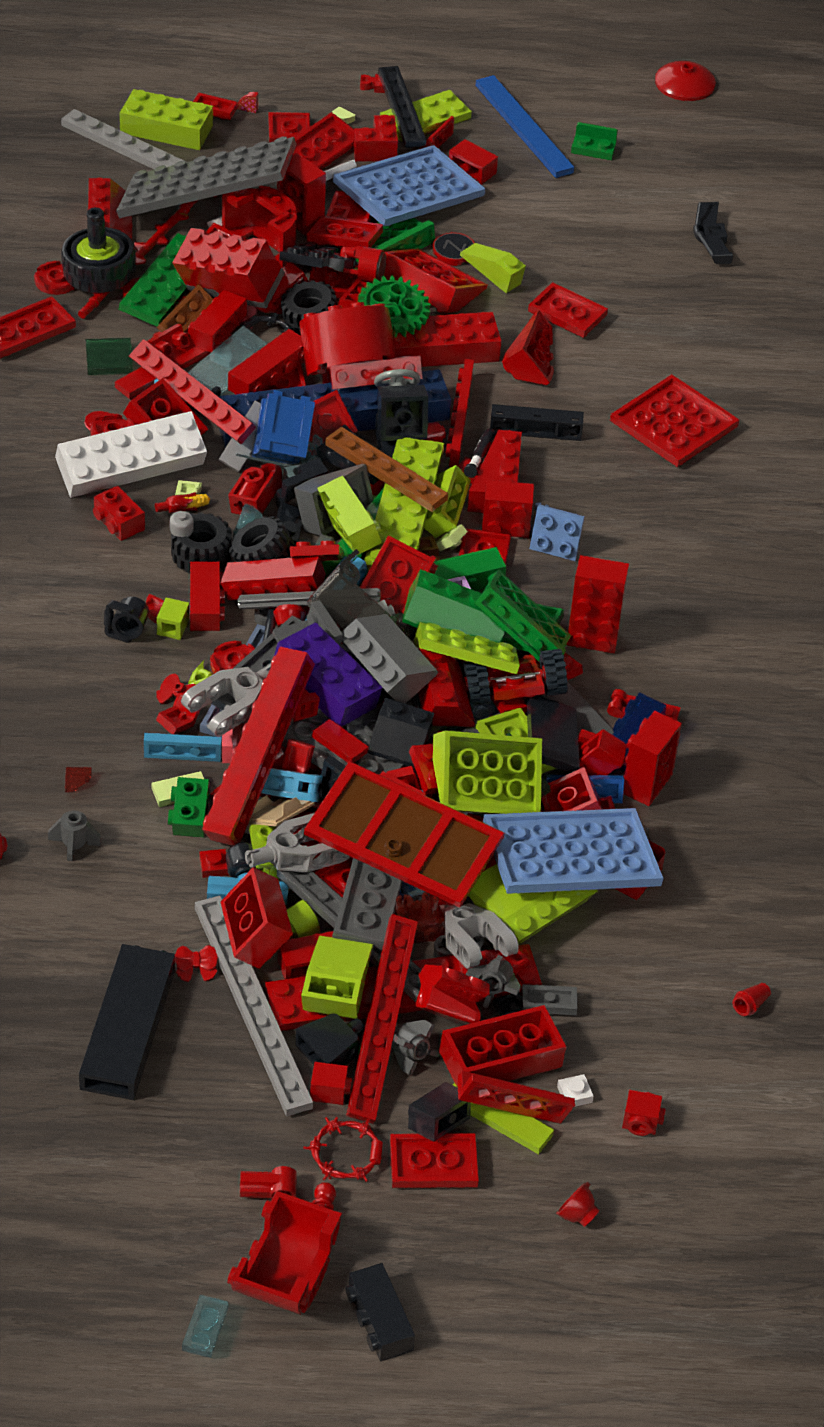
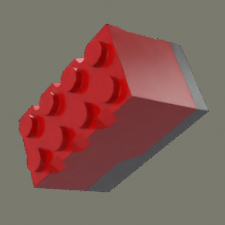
M195 228L190 229L172 262L189 292L199 284L213 299L223 290L247 298V305L267 308L285 274L273 255L267 240L259 238L246 240L240 235L227 237L221 232L208 234L205 230Z

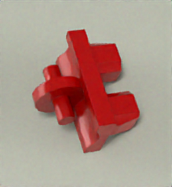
M176 324L163 332L158 331L153 334V338L147 340L148 343L166 357L172 356L175 348H186L190 345L188 334L183 332L181 324Z

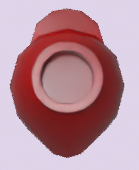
M589 1182L583 1183L560 1207L556 1214L572 1223L579 1222L585 1227L600 1211L595 1206V1199L589 1189L591 1184Z

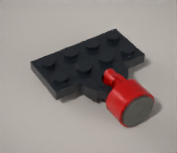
M305 242V244L288 247L287 250L280 251L279 260L319 268L328 266L342 273L357 274L359 280L373 282L374 278L381 281L386 268V253L384 250L365 246L343 247L341 251H338V247L326 246V248H318L317 243ZM356 259H359L358 268H355Z

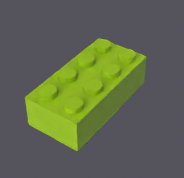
M133 89L120 111V131L131 136L195 150L201 149L213 127V106L187 101L182 98H173L163 94L145 92L143 90Z

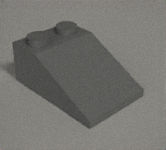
M366 464L318 476L294 488L304 531L320 536L335 530L317 488L342 475L363 504L365 510L374 499Z

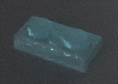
M204 1295L199 1296L182 1343V1351L208 1358L212 1357L229 1308V1302Z

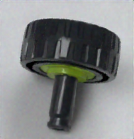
M91 208L86 213L87 228L69 236L62 246L63 274L71 286L81 291L90 293L111 292L124 287L134 277L136 272L135 247L128 235L117 229L105 227L104 211L101 208Z

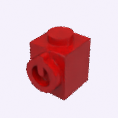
M629 1089L622 1128L628 1129L629 1132L638 1136L655 1135L657 1124L663 1125L666 1108L661 1107L662 1096Z

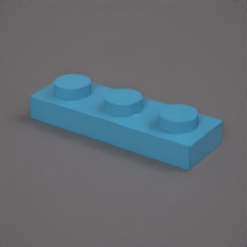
M144 733V758L221 762L222 737Z

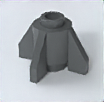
M80 811L66 812L48 831V840L62 841L67 846V861H73L75 849L81 848L86 841L87 845H101V835L89 823L86 815Z
M498 955L488 964L469 968L466 972L468 976L489 983L490 995L485 997L483 1003L485 1008L490 1006L494 995L503 992V990L517 995L520 991L521 986L514 975L513 967L503 956Z
M427 1020L400 1024L395 1028L391 1047L400 1069L405 1073L413 1074L417 1062L414 1060H421L427 1054L439 1057L440 1052L430 1047V1042L427 1040V1037H430L435 1027L433 1023Z

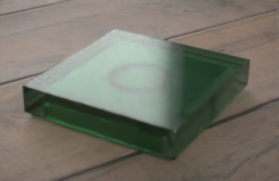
M131 338L85 339L88 375L129 374L133 372V360L129 357L132 353Z

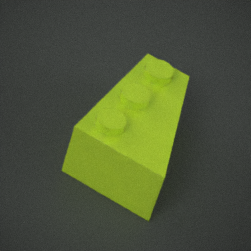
M343 475L317 488L334 529L356 556L382 543L379 536L382 533L379 523L376 519L373 520L368 510H365Z

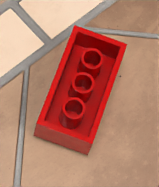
M580 555L573 590L568 630L571 637L567 642L568 646L615 654L629 563Z
M545 1005L443 1030L439 1052L458 1088L457 1076L461 1071L511 1081L561 1068L566 1045Z

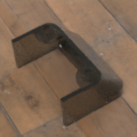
M357 549L339 564L307 601L310 608L311 602L320 600L341 632L356 618L387 614L408 638L418 629L402 622L404 613H396L392 617L356 584L360 579V573L358 568L351 562L359 554Z

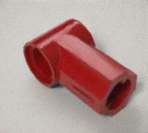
M279 1166L274 1168L272 1172L241 1171L240 1197L271 1198L272 1200L276 1191L296 1197L297 1172L294 1168Z

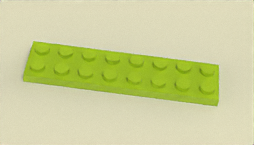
M412 438L398 439L392 458L435 485L444 451V443ZM386 483L376 515V520L382 530V533L379 534L382 543L367 550L364 561L368 571L388 535L418 550L428 509Z

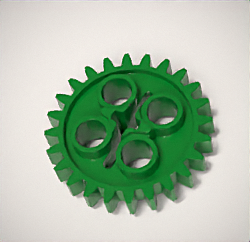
M382 276L381 281L374 278L373 284L367 282L366 288L362 287L357 302H364L365 306L385 304V307L389 308L392 332L395 338H397L398 333L406 337L407 331L414 335L415 329L420 331L422 325H426L430 314L431 304L428 303L429 297L424 296L425 291H418V284L411 286V280H408L406 283L403 282L402 277L398 281L393 276L390 277V280Z

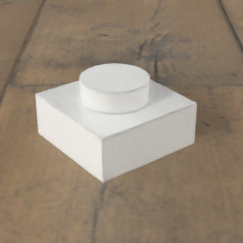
M584 1074L558 1080L557 1088L560 1094L575 1098V1107L593 1103L594 1096Z

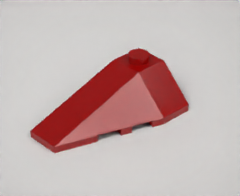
M539 310L534 313L506 351L502 363L506 372L512 374L517 380L548 385L554 374V368L550 366V361L553 360V353L550 352L549 348L553 344L552 326Z

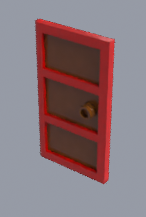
M351 761L348 762L304 829V835L459 908L464 903L505 835L503 831Z

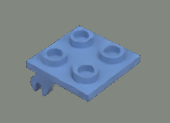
M536 503L534 510L537 512L535 522L530 528L532 538L529 549L575 561L585 516L551 508L547 504L544 506L541 503Z

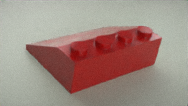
M418 248L385 252L386 268L384 277L390 280V277L393 276L397 281L402 277L405 283L411 280V286L418 284V291H425L424 296L429 297L428 303L436 307V311L448 315V313L458 312L487 289L488 284Z

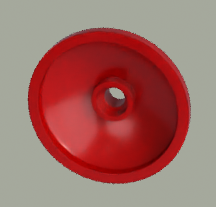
M674 61L662 66L657 71L655 84L660 92L670 98L681 101H697L713 93L716 79L709 69L699 63Z

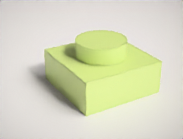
M462 524L446 532L436 542L439 551L447 548L452 550L462 543L461 538L467 533Z

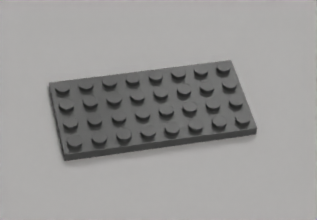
M280 137L270 143L263 141L249 148L242 146L228 153L221 151L207 158L206 156H200L190 162L179 161L169 167L162 165L152 171H138L133 175L116 210L118 216L123 218L281 181L284 179L297 145L295 138Z

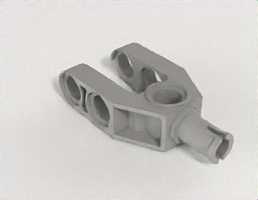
M271 663L258 672H253L249 667L220 670L187 690L182 696L181 704L193 713L229 693L236 703L231 706L226 705L224 710L216 714L209 722V725H206L213 734L221 736L250 718L252 705L259 697L262 682L270 671Z
M314 813L284 821L268 835L265 847L245 852L246 863L251 868L270 862L277 870L310 872L347 861L351 856L342 852L336 853L338 850L323 843L309 847L300 845L301 843L314 840L304 835V829ZM302 827L298 833L293 834L298 828Z
M470 903L464 904L460 908L455 905L438 906V909L445 915L446 948L465 968L478 966L482 959L481 950L473 940L476 936L486 937L493 944V948L499 950L505 957L518 953L519 947L515 934L494 912Z

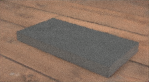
M353 858L332 938L373 944L374 949L382 950L389 917L395 914L403 881Z

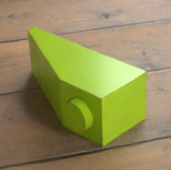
M474 243L460 252L461 257L505 293L521 285L526 265L511 253Z

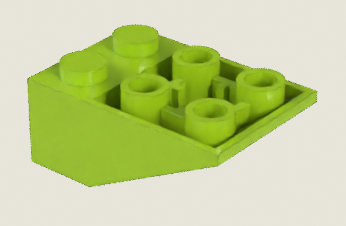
M319 936L306 973L301 995L303 1010L329 1015L334 1013L342 1017L357 1019L373 944Z

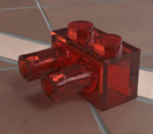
M424 892L422 900L413 901L409 895H404L403 901L401 895L396 898L395 915L418 922L413 944L427 941L433 942L439 936L444 935L445 919L441 907L438 906L439 898L432 894L428 896L427 892Z

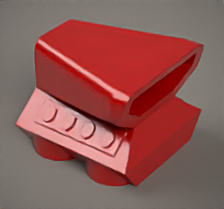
M425 964L419 973L421 988L416 1000V1007L458 1024L467 1025L480 1021V1011L476 1002L490 995L489 983L451 968Z

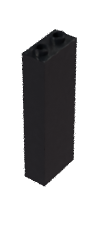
M121 945L79 1071L80 1090L135 1100L175 973L174 953L142 948L137 945Z

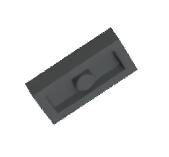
M523 984L522 1010L545 1005L549 1014L577 1015V987Z

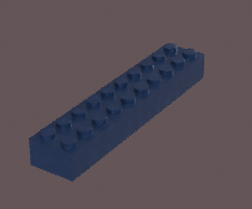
M440 369L422 371L423 379H420L417 385H425L428 394V423L450 420L451 397ZM331 383L273 389L283 392L282 396L295 399H301V395L311 397L310 401L312 402L338 390L357 430L375 429L376 413L378 412V387L375 384L332 389ZM273 390L218 397L245 417L255 400L261 404V400L263 398L266 399L269 393L273 394ZM219 428L224 447L226 448L231 437Z

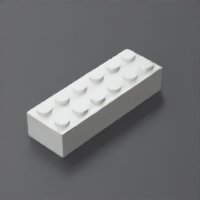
M192 411L60 443L57 446L55 458L69 496L72 498L117 485L120 486L204 464L207 450Z

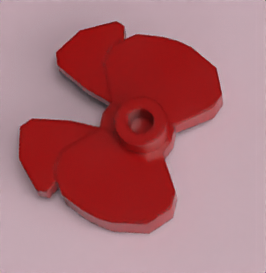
M170 674L163 680L160 690L156 691L157 699L160 704H164L174 695L176 699L173 706H175L179 696L196 684L184 685L177 674Z
M207 945L200 952H192L186 946L177 948L175 965L178 970H176V975L181 980L189 982L193 974V967H199L203 981L212 980L217 974V969L215 968L218 956L215 948Z

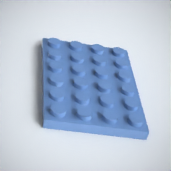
M434 145L337 173L333 177V182L380 224H383L384 227L473 200L485 194V188Z
M636 808L484 815L483 823L505 832L504 839L494 852V857L507 894L662 886L663 876Z

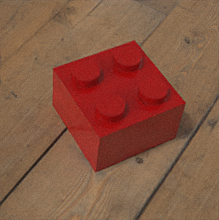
M486 480L482 531L508 534L511 537L529 538L534 484Z

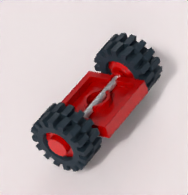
M562 650L540 651V669H538L535 659L519 661L520 666L517 674L469 661L463 662V679L470 706L490 704L489 687H491L495 701H507L518 697H534L540 694H545L546 696L566 694L568 681Z

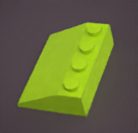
M446 730L433 734V764L440 803L457 811L492 814L541 812L542 738Z
M495 864L481 873L468 896L476 906L494 912L515 934L519 945L585 903L598 890L507 894L498 866Z

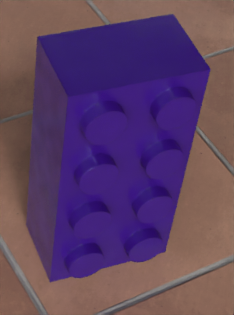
M316 622L278 642L274 656L277 654L279 647L308 653L315 666L305 689L308 693L315 692L320 698L318 708L339 726L342 727L377 707L383 687Z

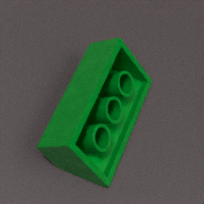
M420 569L409 588L402 622L418 628L420 622L426 624L434 623L441 628L460 630L467 635L474 637L482 636L489 639V641L497 643L501 642L505 632L502 627L474 603L481 595L480 592Z

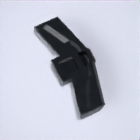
M698 202L695 225L693 226L695 238L703 243L715 264H731L733 254L725 246L727 243L724 223H716L719 202Z

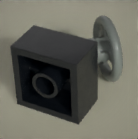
M396 369L376 376L374 383L378 387L377 430L381 441H393L403 438L427 439L428 394L425 385H417L420 382V375L417 372L407 369ZM403 376L411 377L413 379H405Z

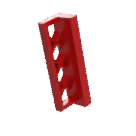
M461 1071L457 1076L458 1100L559 1124L575 1107V1098L567 1097L563 1094L466 1071Z

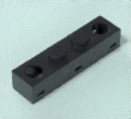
M492 404L490 429H493L496 434L501 429L522 432V436L581 441L584 412Z

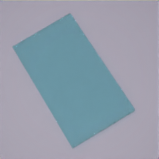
M242 326L192 368L188 374L210 391L215 386L221 387L222 396L228 391V372L263 348L267 343Z
M236 453V456L281 466L300 464L253 454Z

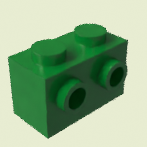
M178 777L177 787L172 786L171 802L175 803L174 810L169 809L168 825H172L173 835L204 838L205 832L202 828L208 809L209 779Z

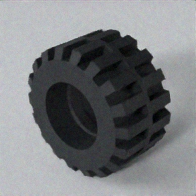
M311 280L310 282L303 281L301 284L293 285V288L286 290V294H283L281 300L284 322L292 327L294 332H299L300 336L299 322L304 319V314L328 311V307L338 305L334 289H331L329 284L325 285L324 282H316V280Z
M191 513L194 519L193 533L185 537L171 534V556L173 562L177 563L178 568L185 569L187 573H190V562H220V568H225L231 559L229 544L232 542L231 527H228V523L222 521L221 517H215L211 513Z
M265 516L247 523L238 530L229 544V552L235 562L291 558L290 546L296 545L279 518Z

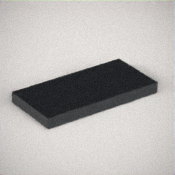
M538 695L528 697V737L542 738V764L569 773L579 770L576 708Z

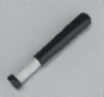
M486 429L483 432L471 457L470 464H467L464 468V474L467 477L474 478L478 474V466L482 464L496 436V432L493 429Z

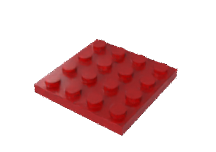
M672 374L610 415L612 423L676 467H679L737 428L740 420Z

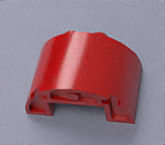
M262 185L259 186V189L247 188L222 194V227L244 238L253 234L259 239L267 240L269 246L279 252L275 258L283 268L289 262L279 260L280 251L287 250L288 247L296 245L297 215L293 201L281 191Z
M356 302L347 308H342L341 305H334L328 307V311L304 314V319L299 322L307 376L330 373L329 366L396 358L389 308L385 307L383 303L365 306L364 302Z
M276 1191L272 1200H267L264 1204L261 1214L265 1218L264 1231L259 1241H253L249 1252V1261L248 1258L242 1257L239 1265L232 1267L227 1283L231 1285L234 1292L301 1315L312 1304L324 1279L331 1260L329 1256L332 1251V1244H336L342 1213Z

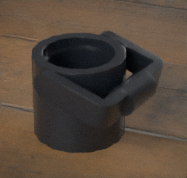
M126 597L120 602L111 600L104 610L103 623L105 625V634L108 637L126 643L138 638L143 632L149 615L148 605L137 597Z

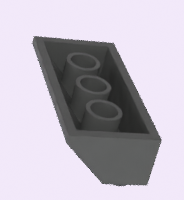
M387 614L356 618L342 631V641L395 701L406 704L439 674L435 667Z

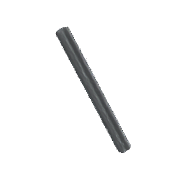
M378 588L240 595L238 607L241 610L276 608L284 604L304 607L310 606L311 602L318 600L321 601L323 606L378 603L381 600V591Z

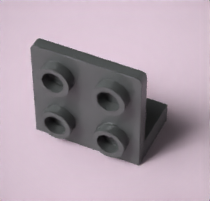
M320 600L311 602L306 621L273 629L272 633L276 641L279 642L316 622L340 646L343 637L342 632Z

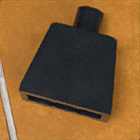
M333 1013L296 1029L295 1046L313 1065L314 1062L346 1065L357 1056L359 1048L358 1036L364 1033L365 1027L358 1018L346 1024L338 1014Z

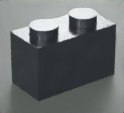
M444 1082L409 1104L408 1129L435 1142L470 1119L471 1103L458 1100V1088Z

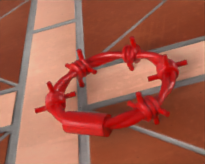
M326 1117L325 1120L328 1124L310 1142V1147H303V1149H308L312 1152L314 1160L322 1170V1174L325 1175L323 1180L325 1181L327 1177H329V1180L332 1177L340 1179L356 1178L357 1180H363L364 1178L365 1182H368L365 1175L375 1165L381 1163L383 1142L378 1140L370 1129L371 1126L368 1123L370 1120L367 1119L363 1123L357 1121L344 1122L338 1121V1117H335L334 1120L329 1121L328 1117ZM342 1126L358 1129L361 1134L359 1136L360 1139L364 1135H369L373 1140L371 1143L370 1164L364 1168L356 1167V1169L354 1165H351L354 1171L352 1173L334 1170V1167L331 1166L333 1164L332 1160L329 1164H327V1161L324 1164L319 1157L321 1146L327 1147V1144L320 1143L321 1137L328 1132L332 1134L336 1130H338L339 1134H342L339 1128Z

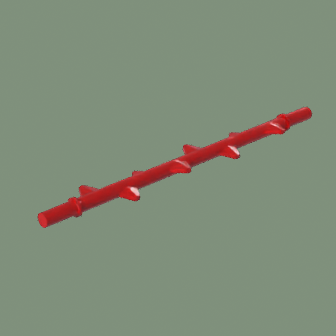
M199 200L181 204L179 209L165 223L156 224L155 228L157 231L146 243H134V247L137 250L135 253L136 265L147 262L144 256L156 244H168L165 235L178 221L189 218L187 214ZM110 292L92 293L94 296L89 298L86 305L78 312V316L82 319L86 318Z

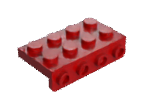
M388 535L359 589H380V601L385 600L387 606L392 605L397 616L394 619L395 624L403 632L404 629L401 626L403 624L402 620L409 588L420 569L435 574L438 565L435 564L437 557L433 555L430 557ZM375 603L351 604L342 622L350 625L361 614L363 608Z

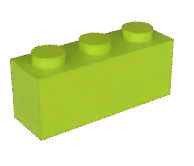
M457 465L441 472L436 478L435 485L448 493V501L433 512L428 510L424 528L435 538L457 527L471 480Z

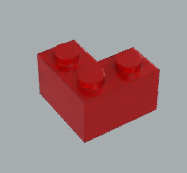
M374 115L373 128H354L353 149L355 162L381 161L397 156L398 137L395 115Z

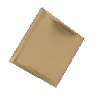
M266 795L258 799L248 824L279 826L284 821L293 818L315 804L310 801L298 800L297 797L293 799H278L272 802Z

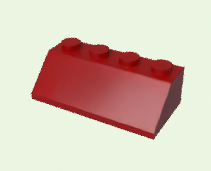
M89 178L88 210L94 207L101 208L104 211L105 227L122 231L132 240V215L119 218L116 211L126 190L111 178Z

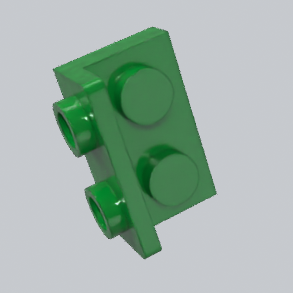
M578 122L571 153L612 161L617 143L618 129Z

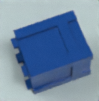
M273 390V394L269 393L266 399L263 398L261 400L252 455L299 463L300 459L306 458L315 402L310 401L311 397L301 395V399L282 396L283 392Z

